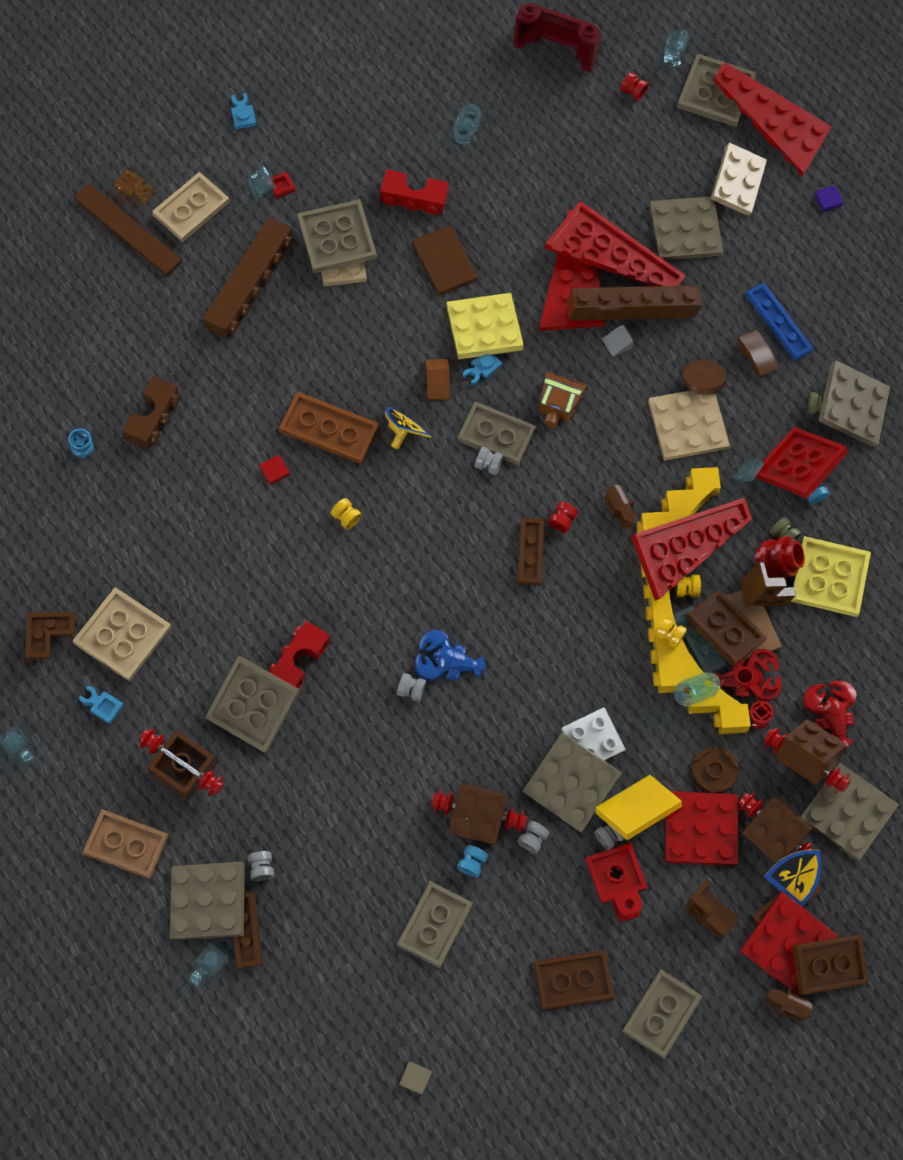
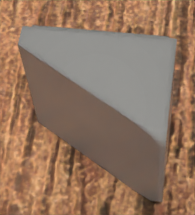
M624 325L619 326L602 338L612 357L632 349L633 340Z

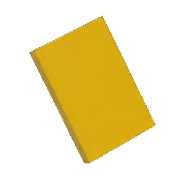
M649 775L596 807V814L622 837L629 840L681 808L682 801L654 777Z

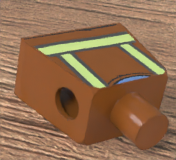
M546 371L539 409L540 413L546 414L544 424L555 428L559 419L569 422L584 397L587 384Z

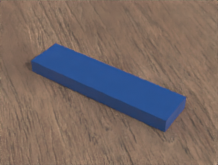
M765 283L746 292L745 296L794 361L813 352L814 348Z

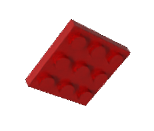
M793 427L753 473L755 478L807 499L847 455L848 450L844 445Z
M670 791L682 801V807L665 817V863L737 866L738 795Z
M780 892L739 952L787 990L791 989L792 993L798 995L791 945L839 936L784 892Z

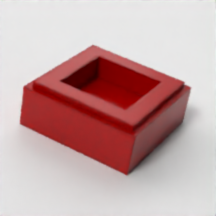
M287 171L267 179V183L276 199L296 191Z
M280 455L259 464V468L270 485L290 476V472Z

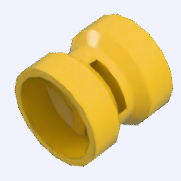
M347 498L340 500L330 512L335 519L341 521V525L345 530L351 529L362 518V513L358 509H354L352 503Z
M700 575L684 577L675 585L676 597H684L685 595L700 597Z
M666 617L655 637L668 641L669 645L676 649L687 629L681 625H675L673 620Z

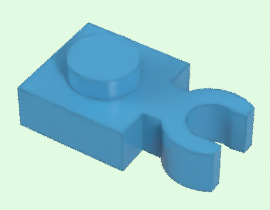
M243 93L244 99L242 101H237L235 95H232V104L235 108H231L235 130L256 126L252 105H247L248 96L246 93Z
M486 354L476 357L471 362L473 368L466 369L463 373V378L465 379L469 375L474 376L475 378L471 381V386L473 387L478 384L479 377L483 376L485 379H488L502 367V362L494 355Z
M87 686L86 689L92 696L89 699L80 696L81 703L85 706L92 705L91 713L111 725L123 709L124 704L103 691L101 696H98L93 687Z

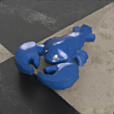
M429 631L422 637L419 650L423 651L427 643H431L427 647V652L433 651L440 646L442 648L433 654L437 667L434 666L427 656L424 658L426 665H423L421 654L417 655L415 670L421 679L432 682L439 679L446 671H449L446 676L447 680H458L460 678V671H474L476 677H480L481 673H484L486 667L484 658L480 657L476 661L473 660L471 657L464 655L466 648L457 643L454 644L453 649L448 636L443 631Z

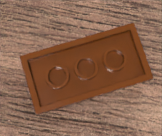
M297 391L279 427V432L362 464L379 429V423Z

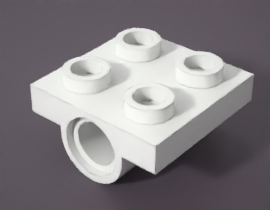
M605 707L561 728L564 733L603 760L626 750Z

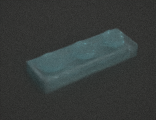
M693 605L673 614L677 626L681 625L687 629L683 639L700 669L708 676L715 671L725 668L726 663L721 654L685 619L686 615L695 608Z

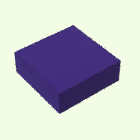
M835 185L815 192V197L822 212L843 206L844 202Z

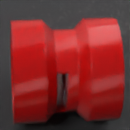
M630 72L623 80L620 90L625 94H631L633 99L639 101L647 92L649 83L645 80H639L636 74Z
M559 502L555 509L556 513L551 515L548 523L552 528L562 533H567L571 528V521L575 520L578 515V510L569 503Z
M765 701L755 702L749 710L750 726L757 730L766 728L773 717V708Z

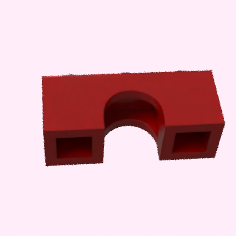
M386 169L380 190V201L389 206L400 205L405 206L409 210L419 209L431 215H443L449 193V182L428 178L427 184L423 189L411 190L407 187V173Z
M307 621L302 627H297L292 636L294 639L291 644L284 646L280 653V660L277 664L273 663L268 672L298 689L305 680V674L294 665L295 661L305 655L318 660L330 643V635Z

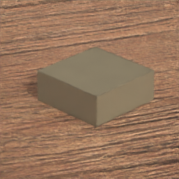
M409 1061L399 1086L423 1095L432 1071Z

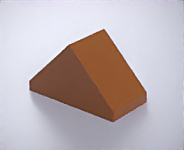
M448 359L426 360L427 400H450Z

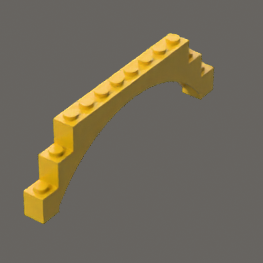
M718 467L691 469L689 477H686L685 480L686 490L667 491L665 498L661 499L662 512L642 513L640 521L636 523L637 533L693 515L711 497L718 496L721 489ZM641 565V575L646 577ZM646 578L647 585L643 586L644 599H648L649 606L646 607V619L651 620V628H648L649 642H653L654 650L650 652L651 664L656 665V672H653V684L658 686V693L686 691V693H683L684 707H688L689 714L717 712L714 713L713 720L714 726L719 728V734L747 733L750 728L748 704L739 703L714 684L692 658L683 640L675 649L669 645L668 641L655 637L666 617L673 620L675 625L676 623L672 612L669 591L661 599L655 601Z

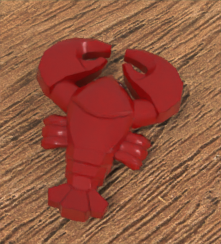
M764 648L755 650L750 655L746 666H743V659L734 667L732 666L733 671L724 673L721 676L715 671L712 673L713 677L710 678L720 689L722 686L736 688L735 694L737 696H749L747 689H750L757 699L765 702L775 699L779 695L782 685L780 676H776V683L773 687L770 686L773 681L772 677L767 679L761 688L759 687L764 675L756 668L757 665L765 671L771 672V668L767 665L771 663L775 672L779 671V663L776 656L770 650Z
M845 681L830 682L829 687L839 688L840 691L832 689L831 693L836 698H828L822 706L820 704L825 697L826 691H822L819 695H817V691L825 687L824 684H816L810 687L803 697L805 708L811 713L823 716V718L815 719V722L823 730L829 728L832 735L838 737L840 741L846 744L845 749H847L848 746L852 745V740L846 738V725H853L854 717L852 712L846 713V711L856 700L855 688Z

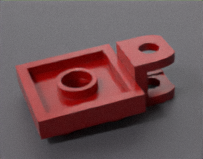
M631 843L586 857L585 862L601 905L612 901L615 912L622 922L639 917L642 909L639 892L647 890L648 887ZM613 868H616L617 871H622L623 874L620 875V879L610 876Z

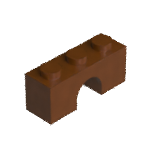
M155 376L152 377L143 393L145 403L154 407V411L147 416L132 413L122 431L124 440L147 450L150 449L152 444L155 445L158 442L161 427L167 425L172 407L176 408L180 401L178 387Z

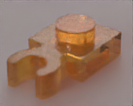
M127 168L114 182L115 189L131 199L136 194L143 203L148 202L147 197L143 195L144 193L154 195L153 187L144 185V179Z

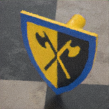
M390 406L386 408L385 416L389 421L388 426L396 433L391 444L393 448H400L408 432L431 438V435L414 420Z
M803 850L792 853L779 860L764 877L802 907L815 891L820 879V850Z

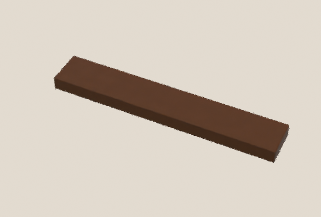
M88 183L74 196V201L166 277L182 264V259L91 184Z

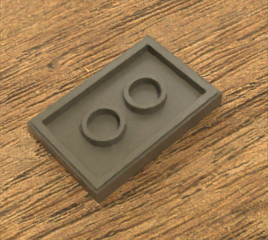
M475 401L457 437V441L478 450L485 447L493 454L497 452L503 454V460L519 466L536 426Z
M430 881L396 946L440 969L473 906V902Z
M660 969L622 1033L662 1059H665L703 996Z

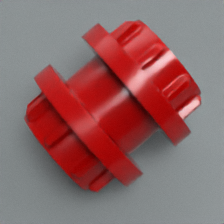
M785 536L780 537L777 541L774 539L765 540L761 547L756 550L755 562L756 564L764 562L768 578H781L782 575L790 577L795 576L799 568H803L805 554L800 542Z

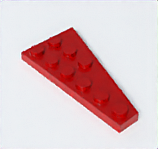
M724 62L714 77L713 82L729 99H733L740 107L741 113L743 115L746 114L753 121L754 127L773 147H777L783 153L784 159L788 163L791 162L797 169V173L803 176L832 126Z
M581 201L544 245V249L650 287L679 286L686 276Z
M561 254L557 255L539 331L604 327V320L569 321L566 303L572 288H600L597 267Z
M745 498L631 536L655 601L661 599L667 591L677 585L682 578L692 572L712 552L722 546L727 539L752 520Z

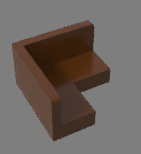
M758 562L739 582L746 607L786 606L796 597L794 587L785 588V578H768L764 562Z
M75 612L27 613L26 659L29 666H34L35 660H51V638L75 637V625H78Z
M708 877L692 895L684 909L722 941L739 921V918L707 891L712 882Z

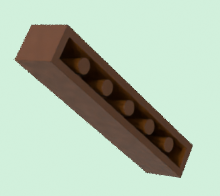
M268 217L203 317L205 329L228 339L231 333H236L239 327V320L242 316L245 317L248 314L252 300H256L259 297L262 284L270 280L271 270L274 266L280 264L284 250L291 247L293 243L291 227Z
M699 286L572 288L566 301L569 321L696 317L703 305Z

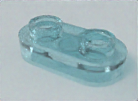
M468 104L461 109L453 127V138L458 143L465 144L473 139L482 115L481 109L478 106Z
M706 672L681 681L674 691L675 699L681 705L688 706L711 698L718 693L720 680L715 674ZM705 681H711L713 685L707 686ZM683 689H689L691 694H685Z

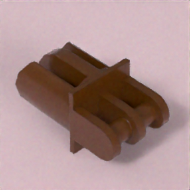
M617 484L610 486L605 495V503L612 513L611 519L617 517L624 529H630L635 518L632 511L634 501L630 502L621 486Z
M771 989L765 996V1002L768 1005L779 1009L778 1016L781 1014L795 1021L802 1022L812 1012L811 1002L792 993L791 989L786 993L777 989Z

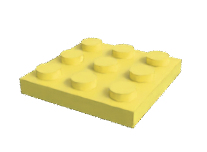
M511 293L447 302V310L458 359L523 350V341Z
M804 536L801 545L805 554V563L803 568H799L798 573L795 575L793 587L796 597L791 602L858 617L871 552Z

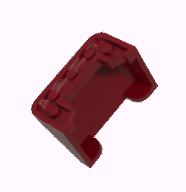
M530 3L522 5L516 15L514 47L523 49L528 43L537 44L539 37L577 49L575 58L581 60V69L588 72L592 71L602 47V37L597 26Z

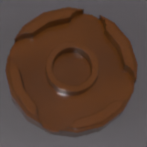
M708 360L690 362L684 367L682 372V382L685 387L687 385L690 387V391L702 395L716 393V390L723 389L727 378L726 371L721 365Z
M708 747L701 750L694 758L691 767L692 777L696 785L709 793H723L730 790L736 783L739 774L738 763L734 755L723 748Z

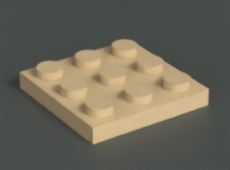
M685 391L649 398L648 403L664 461L729 449L730 444L715 393L702 395L692 391Z
M115 587L72 642L75 646L130 682L172 626Z

